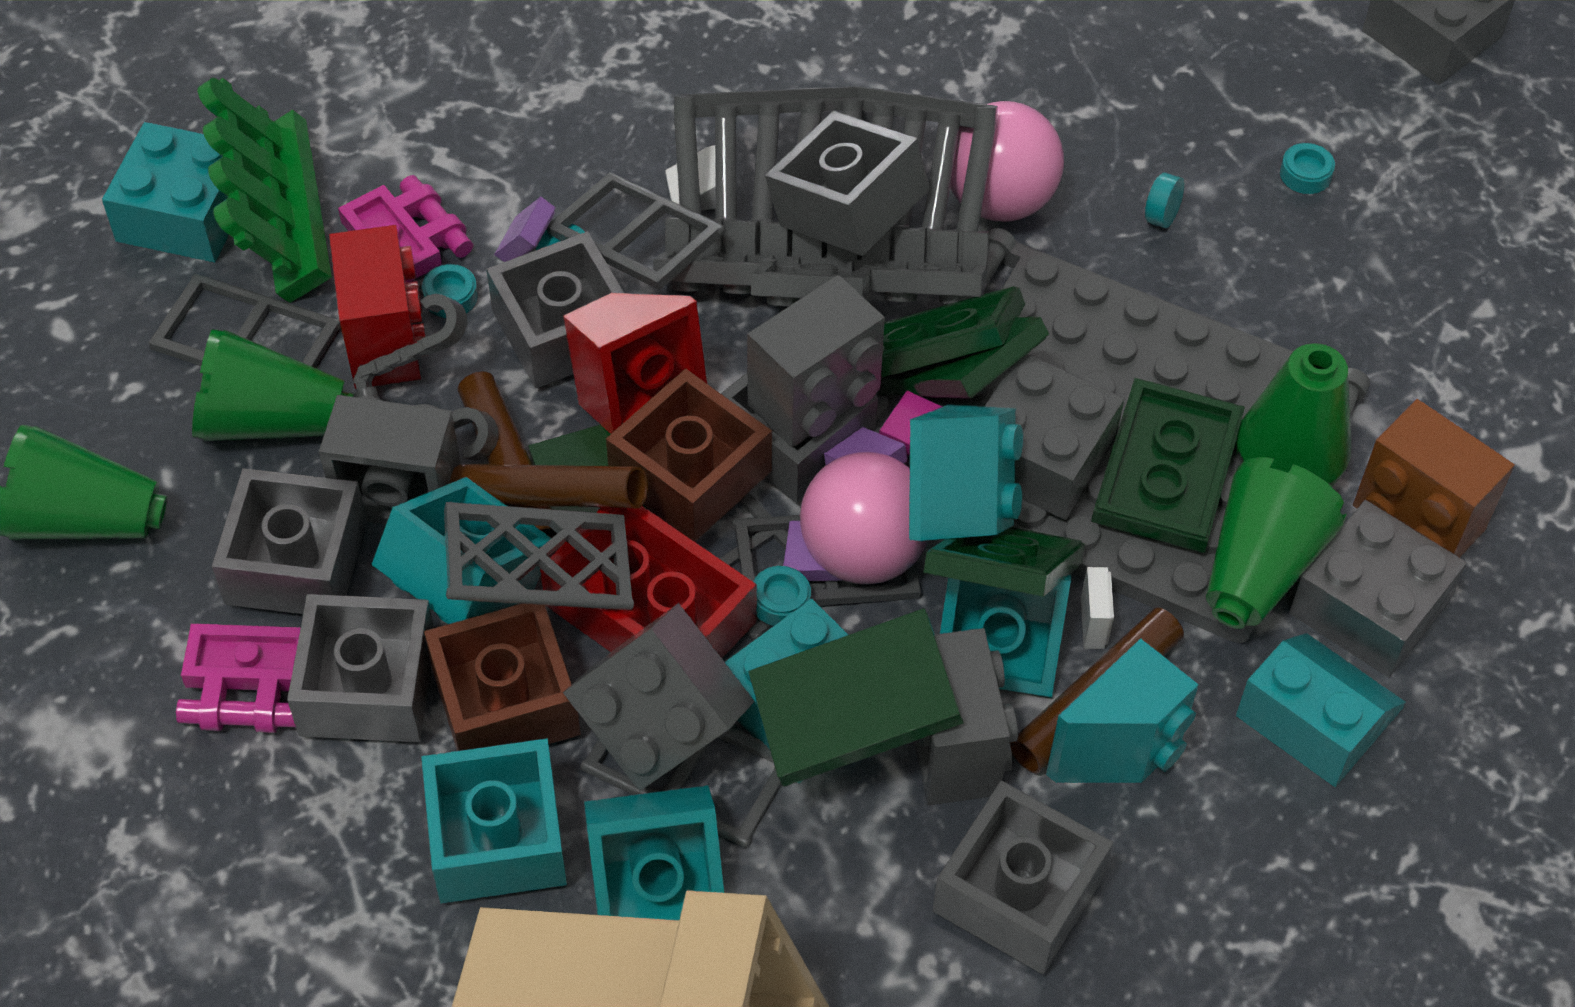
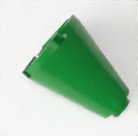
M212 329L207 340L200 370L203 376L200 392H196L192 437L204 439V441L322 437L325 434L337 395L354 397V394L344 392L345 380L227 330Z
M1317 343L1302 345L1294 350L1241 420L1235 442L1237 454L1240 451L1244 461L1258 457L1273 458L1274 461L1270 468L1289 473L1293 464L1312 472L1333 487L1346 472L1352 451L1348 366L1344 357L1334 348Z
M20 425L13 437L3 466L10 468L6 487L0 486V536L8 537L10 540L146 538L151 528L161 529L166 513L168 496L159 494L158 481L38 426Z
M1267 457L1247 459L1238 466L1232 479L1206 593V601L1212 608L1213 616L1224 625L1235 629L1259 625L1342 529L1347 513L1342 515L1340 512L1344 505L1341 495L1325 480L1305 468L1293 464L1289 473L1270 468L1274 459Z

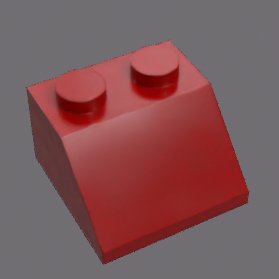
M610 293L563 315L579 405L610 434L685 368L707 384L697 301L691 296Z

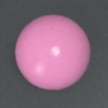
M1012 101L988 103V105L998 106L997 128L994 135L980 217L1000 222L1015 221L1034 214L1052 198L1062 178L1064 153L1058 133L1049 120L1040 112L1022 103ZM959 126L950 184L952 193L960 203L974 129Z
M857 452L835 459L816 474L806 489L802 500L800 526L807 549L821 567L833 576L847 582L877 584L901 575L919 559L929 540H909L910 468L899 460L885 454Z

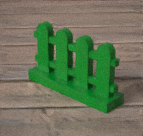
M211 78L200 85L197 90L203 105L217 116L203 126V134L212 149L222 155V158L208 167V174L216 188L228 196V199L214 207V217L221 229L234 238L235 246L243 251L249 248L271 263L275 292L291 303L332 278L306 119L292 109L282 117L272 121L269 118L268 111L260 105L255 108L232 90V84L224 78L220 80Z

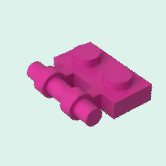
M415 175L407 176L401 181L400 190L403 194L394 197L386 186L382 185L338 208L341 223L348 231L396 225L400 247L410 245L412 247L416 278L442 265L438 247L450 248L458 258L465 257L473 249V243L466 236V227L455 214H448L441 206V197L429 184H422ZM416 216L419 219H425L428 224L419 227L412 218Z
M191 624L181 678L185 688L203 689L201 700H178L176 706L177 723L199 724L201 730L221 731L224 725L254 726L256 732L275 733L278 727H296L289 704L280 703L281 692L289 691L301 627ZM227 689L257 690L256 701H225Z

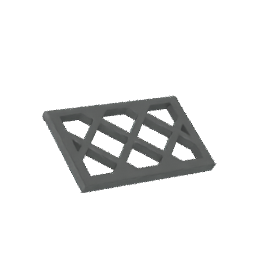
M446 502L444 520L448 585L446 590L447 599L632 610L634 608L624 515ZM459 520L487 522L494 530L477 544H474L460 531ZM519 524L549 526L558 534L539 549L515 527ZM580 529L610 530L612 545L601 553L583 538L578 531ZM503 537L528 557L510 574L485 553ZM566 541L591 562L573 578L548 557ZM475 562L498 584L494 587L462 585V571ZM538 566L557 582L561 588L558 591L526 589L518 581ZM600 570L616 584L617 595L589 593L581 585Z

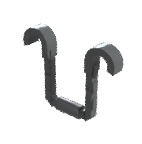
M439 294L427 295L420 300L426 309L437 313L444 309L446 313L444 327L440 331L422 338L415 344L407 345L393 351L389 355L386 354L370 361V363L360 365L353 380L357 388L355 397L371 396L379 399L377 388L372 386L375 376H380L394 370L398 366H404L418 360L422 356L439 352L457 343L464 335L467 327V314L463 306L455 299ZM469 407L452 411L455 429L475 422L478 430L474 443L464 447L463 458L476 461L490 455L496 447L499 437L498 426L494 418L487 412Z

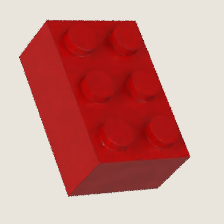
M643 506L637 509L600 508L596 513L624 515L634 608L632 610L545 605L605 649L612 652L679 603L718 655L723 658L757 622V584ZM580 529L578 531L583 538L601 553L612 545L610 530ZM567 541L550 557L572 578L591 563ZM540 569L543 590L558 591L561 586ZM600 570L581 585L589 593L617 595L616 584Z

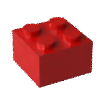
M396 225L329 234L339 321L353 380L360 365L370 363V361L386 354L389 355L393 351L407 345L415 344L426 337L424 323L413 324L422 322L421 313L423 312L418 281L407 282V280L416 279L411 245L400 247ZM419 360L404 366H398L394 370L380 376H375L372 386L420 380Z

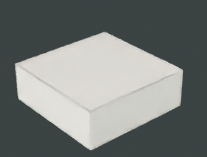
M1087 567L1081 595L1084 649H1105V645H1108L1114 619L1111 572H1108V567Z

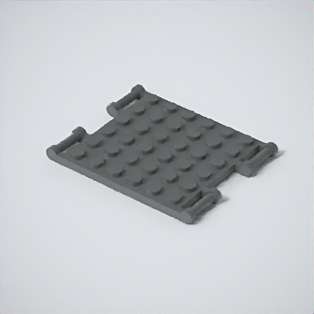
M993 228L989 231L987 285L1000 263L1013 268L1002 289L1012 286L1020 287L1026 305L1019 317H1041L1049 332V335L1046 336L1047 338L1028 354L1124 397L1120 423L1134 378L1244 406L1243 419L1293 352L1018 243L1014 236L1004 229ZM1348 368L1350 413L1355 403L1364 399L1370 387L1369 377L1364 372L1355 368ZM1009 369L972 398H923L942 407L947 405L984 407ZM894 392L889 393V405L878 421L874 432H880L881 427L903 396L893 395ZM1114 443L1066 520L1022 500L1020 515L1018 519H1014V525L1011 527L1081 540L1085 544L1083 562L1072 572L1073 574L1085 578L1087 567H1108V572H1111L1113 591L1152 608H1163L1174 617L1229 641L1243 643L1249 639L1254 626L1235 629L1224 625L1213 616L1212 608L1206 601L1207 588L1232 479L1238 466L1244 462L1240 451L1237 454L1235 445L1205 553L1091 522ZM907 455V462H905L904 464L909 468L910 456Z

